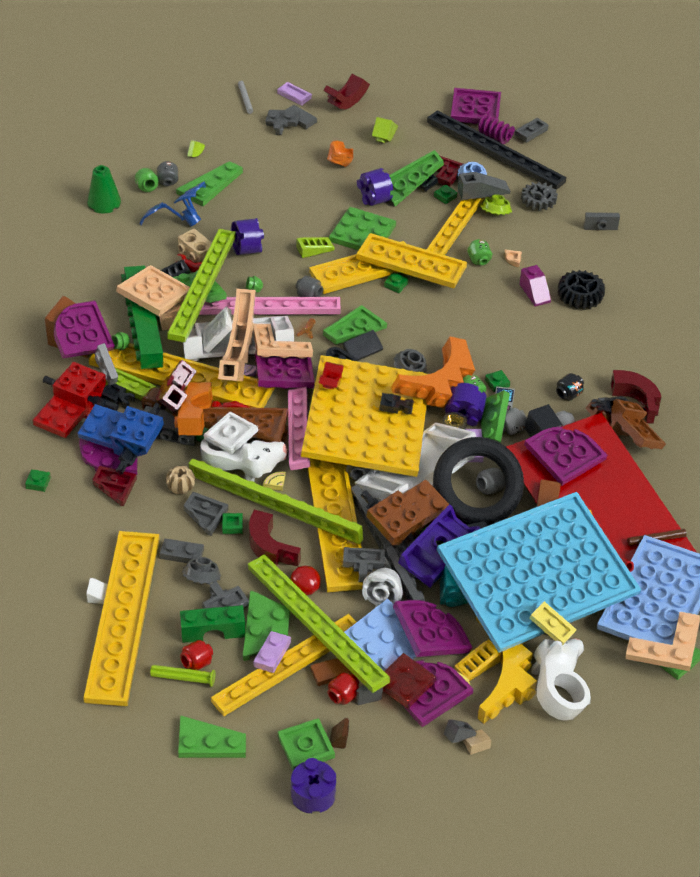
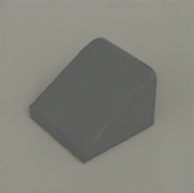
M363 684L356 690V704L362 705L381 700L383 687L372 693Z
M449 719L444 735L451 743H456L476 736V731L467 722Z

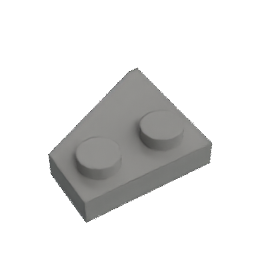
M105 343L98 345L95 361L101 372L105 374L109 386L116 384L118 375Z

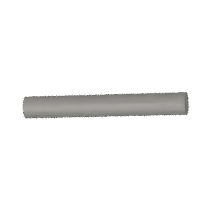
M239 81L238 86L247 113L251 114L253 113V108L244 82Z

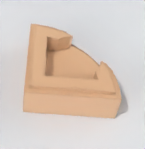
M505 250V260L512 266L520 267L522 252Z

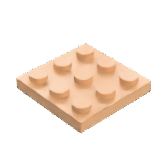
M150 265L119 284L116 292L151 311L153 314L160 316L182 302L190 287Z

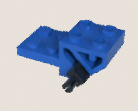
M155 403L152 410L147 412L127 406L124 413L95 404L80 428L78 437L114 450V454L120 455L118 458L120 464L115 471L122 475L126 467L132 466L137 457L148 453L164 425L163 417L157 416L162 406Z

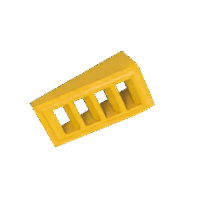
M488 639L457 663L454 668L471 681L501 662L502 653H498L494 644ZM465 666H468L472 672L470 673Z

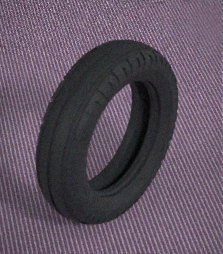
M470 437L455 442L442 453L434 469L433 487L453 507L456 517L463 523L468 525L485 521L487 526L506 519L516 509L523 494L524 477L517 458L506 446L493 439ZM470 456H483L494 461L500 467L505 477V491L502 498L496 504L485 508L471 507L462 502L456 496L451 483L453 468L459 461Z

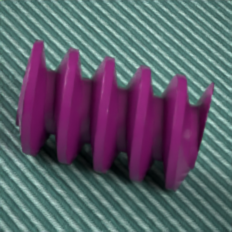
M484 114L480 119L478 130L480 133L498 142L500 141L502 144H506L514 135L515 127H510L508 123L504 125V121L499 122V119H494L493 116L489 117L488 114Z

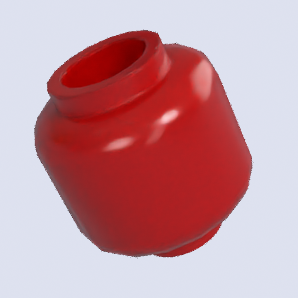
M196 640L183 647L180 654L181 663L186 669L190 670L205 668L212 662L213 649L204 641Z
M340 673L328 684L327 693L329 698L335 704H348L356 697V690L360 684L359 680L353 674Z

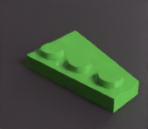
M180 715L179 758H246V734Z

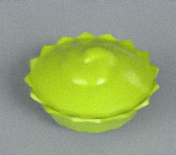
M495 194L492 197H487L480 204L482 210L496 216L512 213L510 202L502 195Z

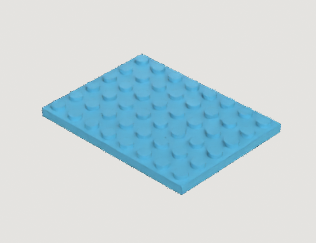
M577 492L438 545L436 549L498 653L545 634L540 627L529 619L531 614L544 601L567 622L571 623L638 595L641 592V588Z

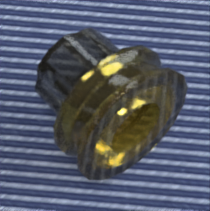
M450 412L443 417L442 424L466 430L467 419L463 414Z

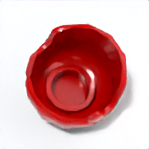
M304 565L296 568L290 577V580L306 595H312L320 588V575L311 566Z

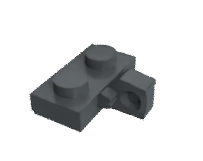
M269 110L265 120L266 125L274 126L275 134L282 135L284 127H297L300 111Z
M344 547L343 567L354 568V571H359V582H363L367 577V572H373V569L384 568L385 549Z
M217 581L209 584V592L212 596H210L209 600L202 602L203 609L243 605L244 608L249 605L248 598L239 586L230 590H222Z

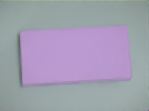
M286 82L277 89V94L301 106L312 99L311 93L289 82Z

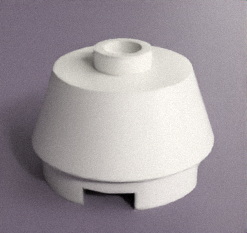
M377 569L363 581V597L365 600L368 599L373 603L375 608L386 599H389L394 604L402 598L401 578L392 569Z

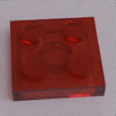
M403 653L384 671L390 677V683L383 687V691L408 709L436 682V676Z

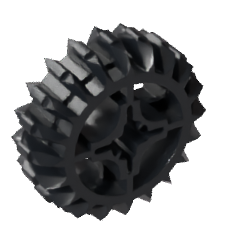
M572 270L571 273L566 272L561 277L557 292L560 300L564 301V304H569L570 307L574 306L576 309H591L592 306L597 307L598 304H601L605 296V284L603 279L599 278V275H593V272L588 273L586 270L584 272L580 270L575 272Z

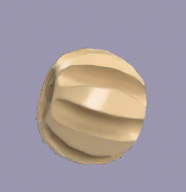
M177 465L167 473L166 484L168 489L174 494L184 495L193 489L195 476L193 471L187 466Z

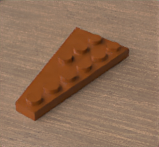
M210 407L203 409L204 427L207 429L212 428L227 413L232 412L258 427L259 431L252 437L281 442L288 418V408ZM178 410L173 412L172 415L174 417L178 416Z

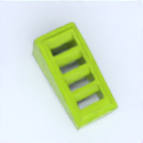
M303 237L296 239V248L302 258L335 250L329 237Z

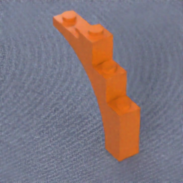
M450 336L442 348V369L422 376L399 374L391 386L392 393L426 399L427 405L444 408L452 396L451 387H457L459 383H464L463 378L467 375L472 376L475 372L466 340Z

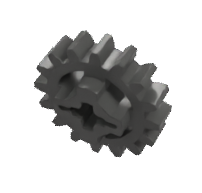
M531 182V186L526 184V188L522 189L521 199L523 204L526 203V207L531 206L532 210L538 208L541 211L543 208L547 210L548 207L553 208V205H556L558 193H556V189H552V185L546 186L547 183L541 184L538 182L535 184Z

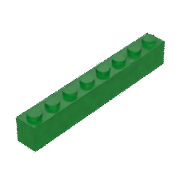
M124 267V274H121V283L146 267ZM125 298L134 350H137L135 351L136 362H140L141 369L163 367V349L156 315L130 299Z

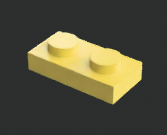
M545 601L529 617L554 641H560L562 645L577 630Z

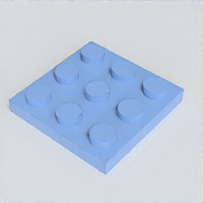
M386 599L344 632L387 675L416 658L392 607L394 604L389 599Z

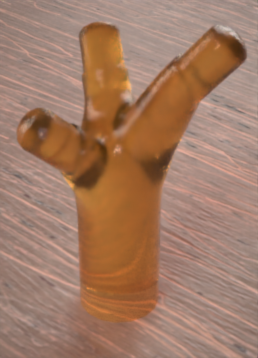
M310 318L305 327L296 334L297 337L307 333L310 339H312V328L316 321Z

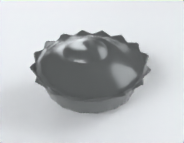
M405 349L397 353L396 357L393 358L395 361L394 365L398 369L423 373L427 371L426 360L417 350Z
M198 557L190 560L182 570L183 576L194 583L211 584L220 580L221 577L217 564L207 557Z

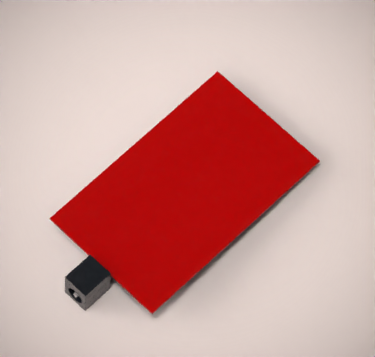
M549 404L529 411L525 430L530 437L552 427H563L562 429L571 431L576 429L592 438L607 454V458L603 462L563 486L560 485L559 498L577 492L587 508L591 510L593 517L619 555L631 561L639 544L629 546L627 538L681 529L602 412L562 426V423ZM525 440L506 446L517 458L523 472L524 485L537 504L541 479L557 482V480L524 445ZM687 537L662 540L696 552Z

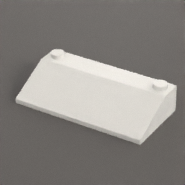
M288 315L253 318V323L271 324L274 341L294 342V329ZM210 322L195 323L186 343L182 342L185 359L198 361L199 358L224 356L231 331L208 353L203 349V329ZM254 337L252 345H249V354H255Z
M435 422L423 431L417 477L372 469L358 479L355 485H359L362 491L367 490L373 498H379L381 501L398 490L404 494L425 479L433 486L434 469L442 453L455 442L465 438L476 437V434L473 431ZM475 456L459 461L453 468L452 474L468 461L473 460Z

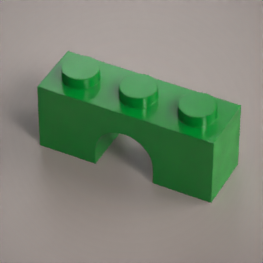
M243 605L180 611L182 643L194 642L196 640L203 641L204 634L211 630L222 631L224 639L245 637Z

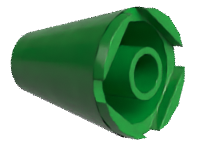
M99 165L93 169L88 193V207L94 209L96 213H111L114 208L117 207L118 209L121 205V197L110 169L104 165Z

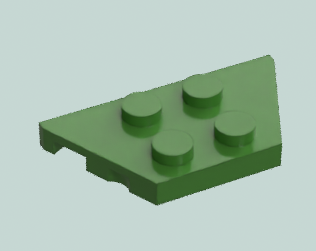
M250 591L243 661L250 660V656L259 653L271 631L288 636L290 610L286 606L254 591Z

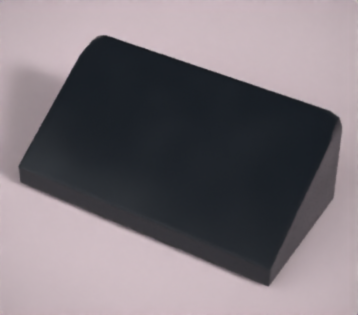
M371 330L344 342L343 350L354 356L357 360H361L383 350V346L376 332Z

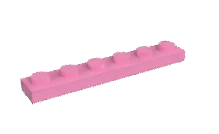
M307 387L288 390L290 470L310 467V458L301 457L309 416Z

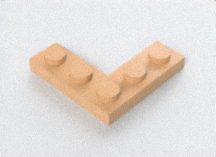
M253 323V337L257 355L262 357L279 356L282 358L313 357L311 342L274 341L271 324Z
M679 612L673 645L630 637L626 659L690 671L700 625V615Z

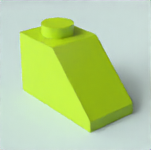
M377 117L372 136L376 138L377 142H390L397 131L398 125L392 120Z

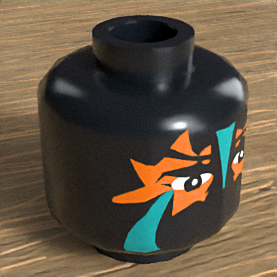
M569 373L557 382L556 392L561 399L571 401L583 393L584 381L579 375L576 376L573 373Z

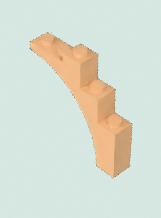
M236 290L232 330L224 357L220 360L218 379L243 381L244 367L245 363H248L249 345H252L256 290Z

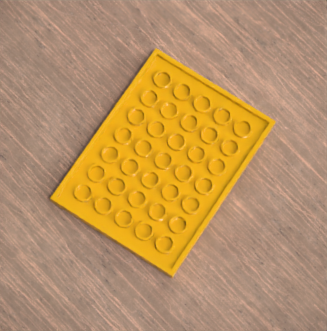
M321 355L301 457L417 477L427 402L426 399L392 393L391 386L399 374L409 376L427 374ZM326 362L344 366L341 382L337 388L327 389L323 387V384H319V378L323 373ZM382 393L401 396L400 400H413L412 414H405L402 411H398V414L380 411Z

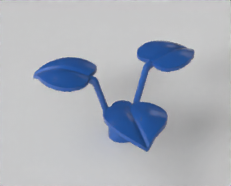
M205 181L189 189L173 202L174 204L181 200L184 202L186 209L182 211L183 215L162 202L149 209L142 217L140 224L142 225L145 218L158 209L167 208L180 217L182 221L186 220L189 226L192 227L201 218L193 207L191 197H196V191L200 188H206Z

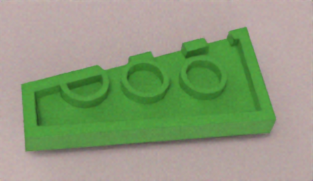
M435 150L389 175L393 185V190L390 191V196L393 195V198L390 201L394 206H397L444 165L442 158Z
M229 161L177 188L176 194L181 196L189 189L205 181L206 188H200L196 191V197H191L192 202L205 206L243 173V167Z

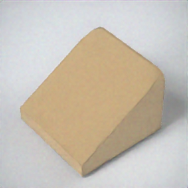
M482 729L476 731V736L463 740L470 755L490 749L491 739Z

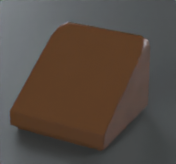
M344 718L332 728L330 736L332 747L346 748L349 733L348 718Z

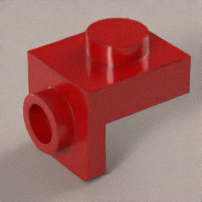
M326 362L323 373L319 378V384H323V387L327 389L337 388L341 382L344 366Z

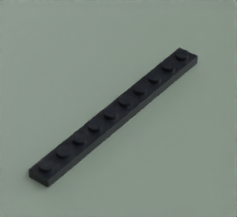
M438 110L427 117V123L537 181L547 183V186L552 185L553 189L557 190L566 183L567 177Z

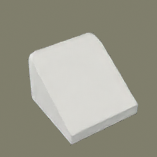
M90 578L87 589L88 603L104 604L108 584Z

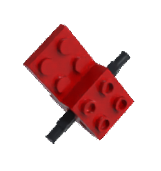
M72 362L57 380L44 376L43 383L53 387L54 396L35 416L33 425L66 438L83 418L86 419L94 404L115 411L118 410L119 405L101 397L106 384L104 373Z

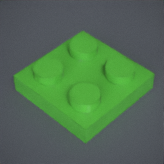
M319 718L278 731L279 741L292 770L308 758H315L322 762L335 758L334 749Z

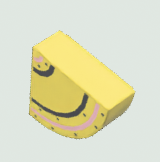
M276 472L269 475L264 480L263 487L283 491L286 472Z

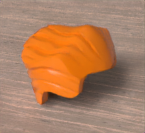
M332 141L327 160L331 163L347 167L354 157L353 148H345L342 141Z

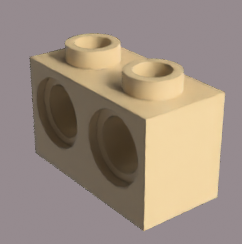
M195 228L178 236L179 252L195 263L203 262L212 242Z

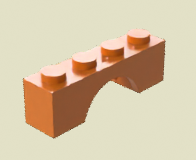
M189 382L187 389L184 390V393L188 396L181 404V407H179L178 416H175L174 424L175 428H178L179 435H202L205 426L203 409L210 408L213 400L212 383Z

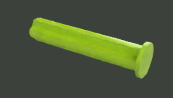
M152 665L150 669V675L153 677L210 684V687H213L215 682V670L205 672Z

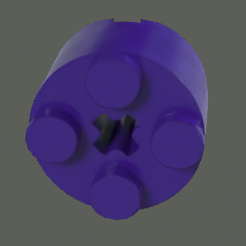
M383 168L362 173L360 179L357 180V187L361 190L364 205L373 206L390 201L393 198V195L390 196V191L393 190L392 181L389 174L382 171L384 170Z
M258 219L232 222L231 231L236 232L235 242L232 244L235 254L261 253V239H264L263 229L259 228Z
M459 383L457 387H451L452 396L445 407L448 420L452 423L460 421L470 426H476L482 419L487 400L486 393L484 391L481 393L478 390L479 387L469 383Z
M308 758L305 762L299 764L291 775V797L293 804L305 813L312 814L315 811H320L321 813L328 810L335 801L336 773L328 764L315 758Z

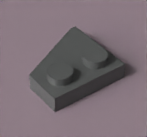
M192 492L184 504V511L211 536L223 519V513H227L228 504Z

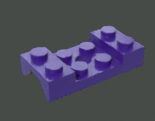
M449 504L401 554L398 563L431 588L442 576L446 566L436 550L438 547L436 541L440 540L446 543L481 528L479 526L468 527L456 517L453 507Z

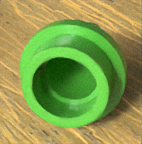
M256 276L248 277L246 289L260 292L263 288L262 280Z
M117 332L112 336L115 345L114 349L121 351L129 347L130 338L127 334Z

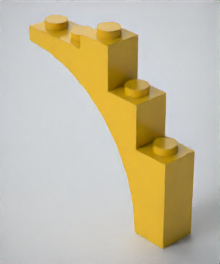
M476 616V621L481 625L480 621ZM525 642L501 652L502 670L498 684L490 696L479 706L477 719L483 724L489 719H494L500 710L504 707H509L514 701L521 705L524 701H529L534 697L537 680L527 673L532 665L533 653L523 646Z

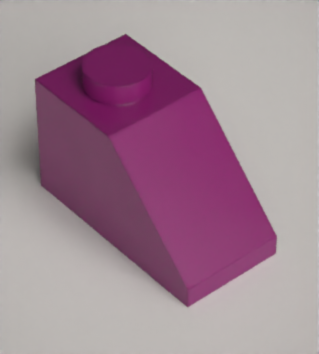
M538 265L521 269L519 285L533 305L536 307L551 303L545 275Z

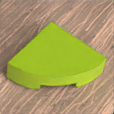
M191 140L187 156H199L203 152L205 145Z

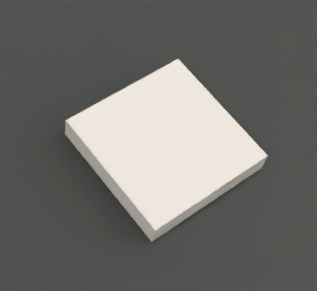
M225 307L203 329V349L208 353L232 330L231 309Z
M229 412L203 436L206 441L233 454L259 430L253 423Z

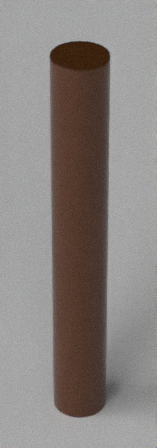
M685 529L648 534L646 536L662 541L686 537L687 533ZM644 535L627 538L628 545L640 544Z

